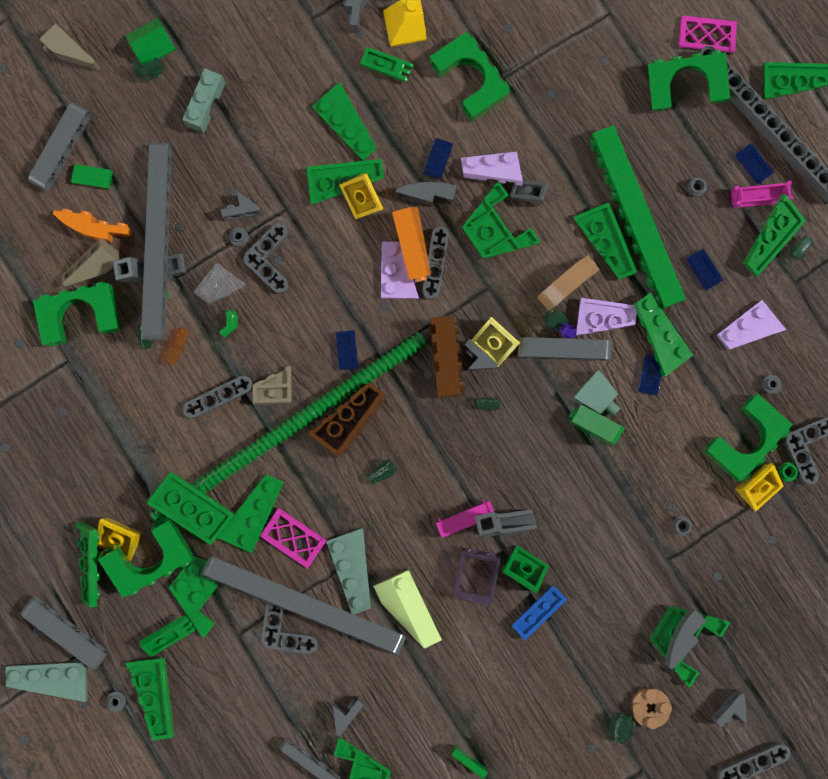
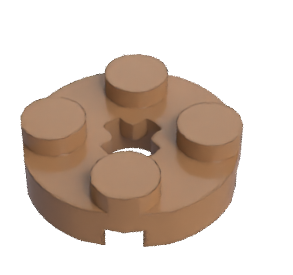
M657 688L640 689L635 693L631 701V712L634 719L640 725L650 729H656L665 724L672 711L668 697ZM648 703L651 705L655 703L654 712H647L648 707L646 705Z

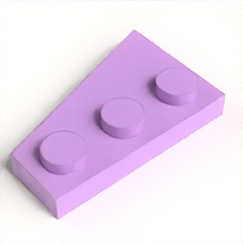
M382 242L381 299H419L413 279L409 280L400 242Z

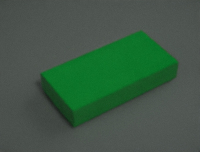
M74 164L71 183L110 190L113 171Z
M454 745L451 750L452 756L484 779L488 774L487 768Z

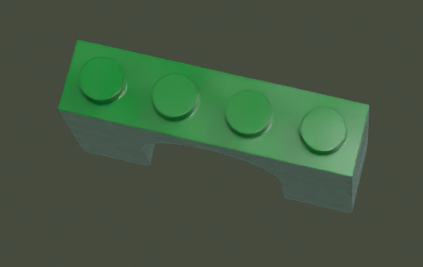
M465 32L432 54L429 64L439 78L460 65H471L481 72L484 78L483 86L480 90L462 101L461 105L469 120L474 122L508 99L510 87L505 80H501L497 68L494 65H490L486 53L483 50L480 51L477 47L476 39Z
M716 50L704 56L701 53L690 55V58L682 59V56L672 57L671 61L663 62V59H657L648 64L652 112L671 110V80L677 73L686 69L697 70L706 78L709 104L729 102L730 100L726 52L721 53V50Z
M106 282L96 283L94 287L90 288L88 286H81L72 292L68 290L60 291L55 296L42 295L39 296V299L33 300L41 343L45 347L66 344L62 323L63 315L69 306L77 302H86L92 306L99 333L105 335L122 331L113 286Z
M759 394L752 395L740 408L759 428L760 442L757 448L749 454H742L718 436L714 437L702 451L736 482H746L753 475L752 470L764 463L766 454L768 452L772 453L778 445L776 443L790 433L789 428L793 425Z
M167 516L153 523L151 527V532L164 554L156 565L149 568L134 566L128 561L118 544L100 552L98 560L122 598L127 595L132 596L145 585L146 587L151 586L157 581L156 579L162 576L167 577L176 568H183L191 563L193 557L191 549L173 520Z

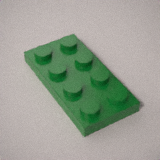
M171 470L147 500L148 505L212 545L234 517V512Z

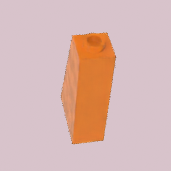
M418 207L394 211L392 214L409 280L415 279V282L426 280V276L430 275L431 272Z

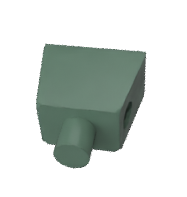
M599 370L571 398L598 414L606 410L613 417L620 410V407L613 402L618 393Z

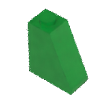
M583 405L578 406V408L574 407L569 415L571 418L569 423L607 446L615 445L625 429L623 426Z

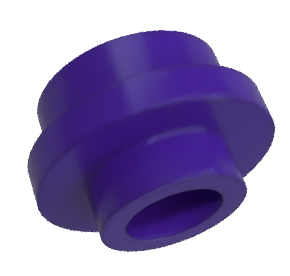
M563 323L558 328L562 337L566 339L575 338L577 329L573 326Z

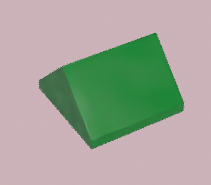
M158 18L125 35L143 68L176 51Z
M516 545L501 571L534 593H537L549 565Z

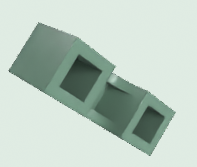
M204 68L182 119L186 127L204 134L211 118V105L214 99L219 100L225 86L222 75Z

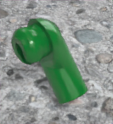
M233 310L225 312L226 325L219 330V333L224 338L238 327V315Z

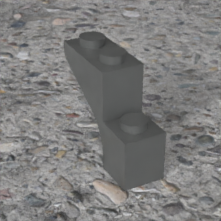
M533 510L504 514L491 512L475 516L480 539L496 535L504 538L538 529Z

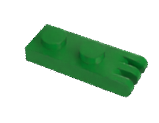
M366 47L360 62L361 67L404 83L408 82L406 76L411 74V71L408 69H413L414 66L410 62L370 47Z
M183 615L139 641L140 646L152 657L194 632L196 627Z

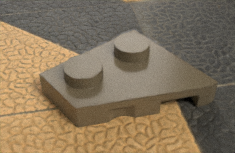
M291 366L286 367L285 370L277 374L268 376L266 380L253 384V405L292 404Z

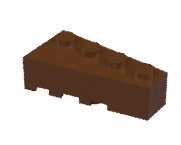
M454 316L433 317L430 319L437 398L457 397L461 395V391H464L463 380L459 379L462 365L461 361H458L457 356L460 353L459 342H456L458 326L454 322Z
M369 382L308 434L334 454L343 458L387 396Z

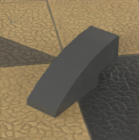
M439 182L414 183L396 188V197L431 207L434 200L452 205L457 185Z
M688 609L679 621L670 639L665 665L671 670L699 641L694 634L706 620L695 609Z

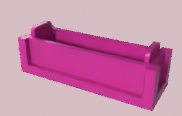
M787 181L786 183L740 188L735 186L731 189L733 208L773 205L777 203L781 194H786L792 201L793 196H791L790 190L792 183Z
M482 499L483 504L444 520H441L439 517V522H436L441 537L443 538L476 524L475 516L494 512L491 502H486L485 499Z

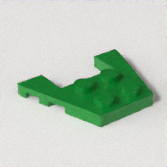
M499 182L494 185L490 193L487 194L483 202L462 227V230L482 259L538 245L541 242L532 228H529L516 238L510 233L493 208L508 197L507 192Z
M193 556L191 563L183 568L169 589L200 635L205 638L215 625V622L200 610L220 583L201 575L207 560Z
M670 605L649 637L665 659L673 632L683 615L688 611ZM700 614L706 622L697 630L694 636L697 638L703 627L722 638L730 622ZM683 659L674 667L675 672L682 681L691 688L699 672L684 663Z
M338 737L334 756L354 761L349 779H389L391 773L389 768L342 737Z

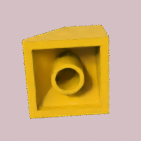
M399 0L383 11L390 47L427 41L421 0Z

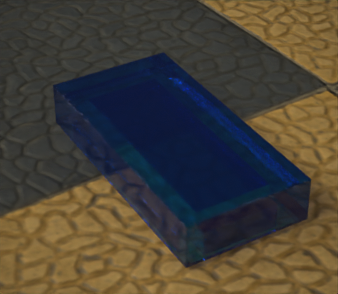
M435 138L423 174L442 179L453 143Z
M752 143L735 155L757 185L774 173Z
M704 248L686 259L706 291L723 281Z
M355 330L336 332L339 370L359 369Z
M646 354L644 356L638 392L657 396L662 375L659 362H656L653 355Z

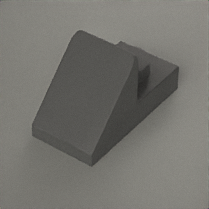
M523 180V184L520 186L514 182L510 197L513 200L529 201L537 207L544 200L548 183Z
M237 192L239 206L228 205L225 209H221L224 221L262 215L260 207L239 192Z
M470 339L464 344L466 349L464 352L473 359L475 357L477 359L467 371L494 370L498 366Z
M737 689L711 717L721 728L731 722L733 714L744 723H747L745 695Z
M360 697L356 701L354 699L350 701L346 707L347 712L334 703L333 711L336 734L339 737L364 706L365 701Z

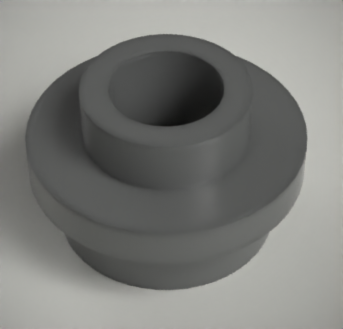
M696 177L689 181L687 189L691 195L701 196L705 193L707 185L702 178ZM694 185H698L699 190H695Z
M241 227L234 228L229 235L231 243L235 246L245 245L249 238L247 231ZM237 234H242L241 239L235 238Z
M769 375L763 379L762 388L766 393L775 394L781 390L782 382L779 377ZM771 381L775 383L774 388L770 386Z
M680 516L674 519L672 529L677 535L685 536L690 533L692 524L688 518ZM681 522L684 524V529L682 530L678 527Z
M112 692L106 698V706L113 712L122 710L126 705V698L121 692ZM113 699L118 700V705L113 704Z

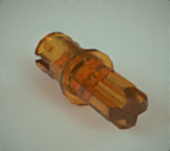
M181 327L178 328L173 342H170L171 347L165 358L166 363L170 365L176 364L181 351L185 349L183 346L190 331Z

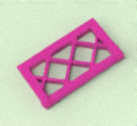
M682 15L678 48L702 50L705 46H713L716 50H721V52L734 54L737 22ZM687 23L697 25L691 30L686 27ZM702 25L714 26L715 28L708 33ZM698 27L705 34L700 40L692 34ZM720 27L730 28V33L726 34ZM715 30H718L723 36L718 42L710 35ZM689 35L695 43L685 42V37ZM707 37L713 45L701 44L700 42ZM725 39L729 43V47L719 46Z
M280 508L276 510V513L260 535V537L307 569L327 541ZM282 516L287 519L289 524L279 526V517ZM292 525L303 530L306 535L294 537ZM290 526L292 537L281 539L279 528ZM272 529H277L279 540H275L268 535ZM308 536H312L319 541L316 547L310 548ZM306 537L308 548L297 550L295 539ZM293 539L295 551L284 546L282 541ZM309 550L310 556L307 561L300 557L298 552Z

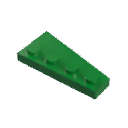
M764 62L762 65L763 100L828 87V64Z
M340 82L312 106L313 110L362 161H365L377 150L376 145Z
M382 159L307 167L311 205L343 194L340 184L364 172L367 173L371 183L384 179Z
M786 194L780 195L743 262L754 276L761 274L806 222L805 218Z
M609 203L573 217L618 280L637 273Z
M649 293L633 305L642 327H645L648 335L647 340L652 345L655 352V360L659 362L661 367V375L665 377L691 358L693 354L653 295Z
M266 474L217 538L253 553L284 482Z
M76 522V529H80V539H77V547H80L82 557L79 559V567L84 572V576L80 577L82 603L89 608L97 607V600L99 599V590L97 588V581L99 580V571L97 569V562L99 561V552L97 550L99 533L97 529L84 522Z
M165 657L126 662L127 670H130L133 687H136L139 696V704L143 707L144 718L152 740L174 737Z

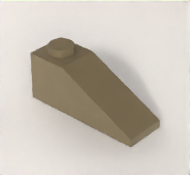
M56 23L40 38V41L44 44L42 48L50 56L54 54L58 59L97 71L100 69L96 61Z
M100 238L62 275V285L68 286L105 274L110 269H114L113 261L119 260V252Z

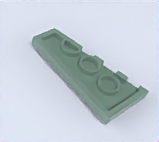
M363 528L326 541L353 615L371 609Z
M81 661L6 666V687L86 702L88 701L87 666Z

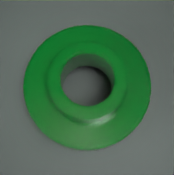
M783 463L778 469V475L783 481L790 482L796 479L798 469L793 463ZM785 469L790 470V474L788 476L785 474Z

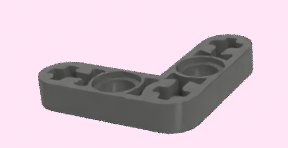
M281 223L274 224L244 255L246 265L277 294L286 293L289 289V283L266 259L288 237V230ZM276 229H283V236L277 235L274 238L277 242L274 244L269 236L271 235L273 238L276 235ZM264 241L271 243V248L268 251L261 249V244ZM250 256H257L256 260L261 264L259 268L254 262L249 263ZM268 267L272 270L269 277L262 276L261 271L263 268ZM274 277H275L276 280H278L280 283H281L282 281H284V283H283L284 288H283V289H281V288L276 289V288H277V285H276V283L272 280Z
M828 417L793 430L783 439L790 459L798 469V477L804 484H815L819 479V472L807 444L828 436V429L820 430L819 428L828 423ZM808 428L815 430V436L812 439L806 435ZM792 437H796V438H797V441H795V444H794V443H790V441H789V440L792 439ZM796 447L802 448L793 452V449H796ZM800 452L806 457L805 462L802 464L796 458ZM808 464L810 466L806 467V469H801V467L807 466ZM807 472L813 474V476L810 477L811 480L805 478Z
M266 602L261 638L263 646L268 649L305 654L315 652L318 647L317 638L307 634L281 631L284 609L277 607L276 609H281L280 612L269 611V607L273 609L274 605ZM271 614L277 615L279 618L278 624L271 625L268 622V617ZM267 627L278 629V632L273 631V638L276 641H273L271 645L268 640H265L270 635V630L266 631ZM291 636L295 639L293 647L285 645L286 637ZM298 637L302 638L301 642H307L308 639H311L315 646L308 650L306 645H301V649H298Z

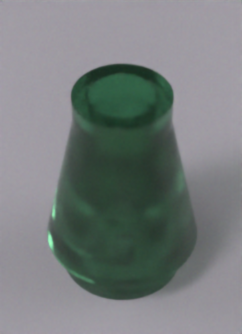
M390 459L383 460L367 476L374 485L377 482L393 477L397 469Z

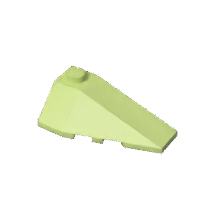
M409 569L374 585L383 606L423 648H427L442 640Z

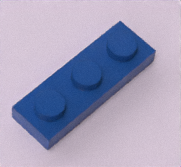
M552 585L511 626L526 640L567 599Z

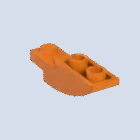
M61 209L60 211L53 212V215L72 230L97 241L102 238L107 243L112 244L113 236L132 238L133 231L127 224L116 223V225H109V222L97 221L87 211L72 213V210Z

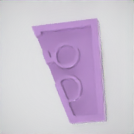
M517 152L461 158L464 178L485 181L487 179L499 180V183L509 181L516 182V185L520 186L523 184Z
M580 298L575 334L579 336L634 326L637 315L635 307L629 304Z
M761 300L716 336L727 350L786 329L764 301Z

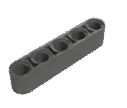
M74 102L69 104L30 172L29 183L45 191L51 189L89 122L91 111Z
M518 338L520 342L518 345V358L611 360V340Z
M35 596L31 597L20 612L23 618L91 669L96 670L108 655V651Z

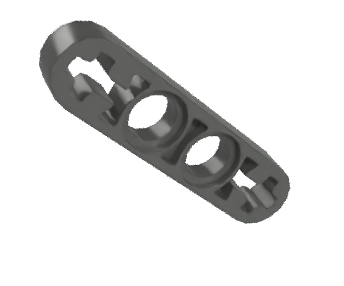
M442 226L436 227L431 237L428 255L430 269L433 267L439 269L440 274L438 277L427 275L426 280H424L423 295L429 300L436 299L440 293L449 239L448 230ZM439 231H442L446 237H442L441 245H433V243L437 244L438 236H435V234H439ZM435 249L442 251L443 256L440 259H435L432 256V252ZM427 279L434 282V290L437 291L432 296L426 291V289L430 288L431 282H427Z
M240 376L188 401L183 406V413L188 418L200 417L249 393L253 389V381L247 376ZM242 380H244L245 382L249 381L247 389L245 390L243 387L237 389L239 393L236 394V390L232 386V384L235 383V386L238 387L242 384ZM230 388L232 390L230 398L222 396L223 389ZM208 396H212L215 399V403L211 407L205 405V399ZM200 400V403L205 410L202 411V408H198L195 410L194 415L192 413H188V410H190L189 406L192 405L193 407H196L200 405L198 403V401Z
M285 738L279 746L282 752L319 779H343L290 739Z
M780 742L771 744L722 766L717 771V779H725L723 778L725 772L731 774L729 779H748L786 762L790 758V749ZM778 748L784 750L781 757L774 755L778 753ZM766 755L767 763L762 766L759 765V756ZM741 764H749L750 768L747 773L740 772Z

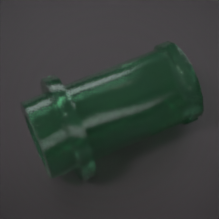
M803 236L797 246L791 249L790 255L796 260L803 259L806 251L813 245V239L809 236Z
M142 324L138 325V345L140 349L152 348L153 341L143 340Z
M496 396L494 398L477 397V410H494V412L500 410V398H496Z

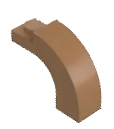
M586 256L562 274L537 298L550 312L600 269L589 256Z

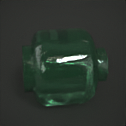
M617 712V715L611 716L607 732L613 737L612 740L614 742L624 744V741L632 740L635 722L632 720V716Z

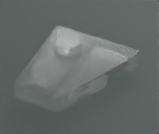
M216 262L194 293L210 305L222 297L225 298L231 295L232 292L245 288L247 285Z

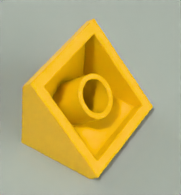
M366 172L340 184V188L355 219L383 209Z
M769 463L762 464L746 482L743 481L735 490L756 512L784 486L775 466Z
M101 518L98 525L99 542L97 547L106 550L118 544L126 558L131 561L143 533L110 518Z

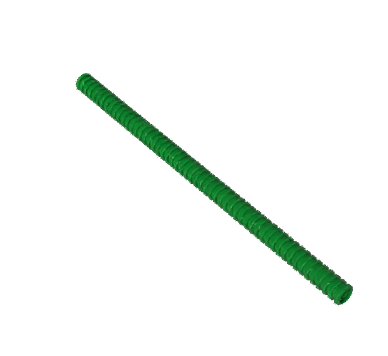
M416 332V335H412L411 339L407 338L405 343L401 342V345H397L396 349L392 348L390 353L386 352L387 355H382L381 359L377 358L375 363L371 362L372 365H367L366 369L362 368L360 373L359 371L356 372L357 375H352L351 379L347 378L345 383L344 381L341 382L342 385H337L336 389L332 388L330 393L329 391L326 392L327 395H322L321 399L317 398L316 402H311L312 405H307L306 409L302 408L301 412H296L297 415H292L291 419L287 418L286 422H281L282 425H277L276 429L272 428L270 433L266 432L267 435H262L261 439L257 438L255 443L251 442L252 445H247L246 449L242 448L240 453L236 452V455H232L231 459L227 458L225 463L221 462V465H217L216 469H211L210 473L207 472L205 476L202 475L201 479H196V482L191 484L204 493H207V490L211 491L213 486L217 487V484H221L222 480L226 481L228 476L232 477L233 473H238L237 470H242L243 466L247 467L248 463H253L252 460H257L258 456L262 457L263 453H268L267 450H272L273 446L276 447L278 443L283 442L282 440H287L288 436H293L292 433H297L298 429L302 430L303 426H308L307 423H312L313 419L317 420L319 415L320 417L323 416L322 413H327L328 409L332 410L334 405L335 407L338 406L337 403H342L343 399L347 400L349 395L350 397L353 396L352 393H357L358 389H361L369 382L372 383L373 379L377 380L378 376L381 377L382 373H387L388 369L392 370V367H396L397 363L401 364L403 359L407 360V357H411L412 353L416 354L418 349L422 350L423 346H427L426 340L421 333ZM156 509L150 510V516L154 522L166 517Z

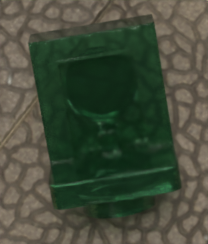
M157 57L142 68L135 60L132 62L135 67L133 72L139 79L143 78L147 83L153 78L159 77L162 71L165 70Z
M558 306L550 309L543 317V320L553 332H556L563 323L569 322Z

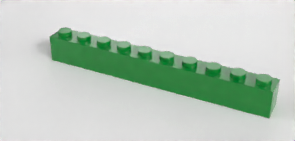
M612 125L594 132L589 140L592 151L596 152L597 164L599 168L603 169L604 181L606 185L610 186L612 191L610 192L611 198L614 203H617L619 208L617 210L621 220H624L626 225L625 232L628 237H631L634 253L638 254L640 269L642 272L645 271L647 286L653 290L655 295L653 297L662 310L686 300V297L615 126Z

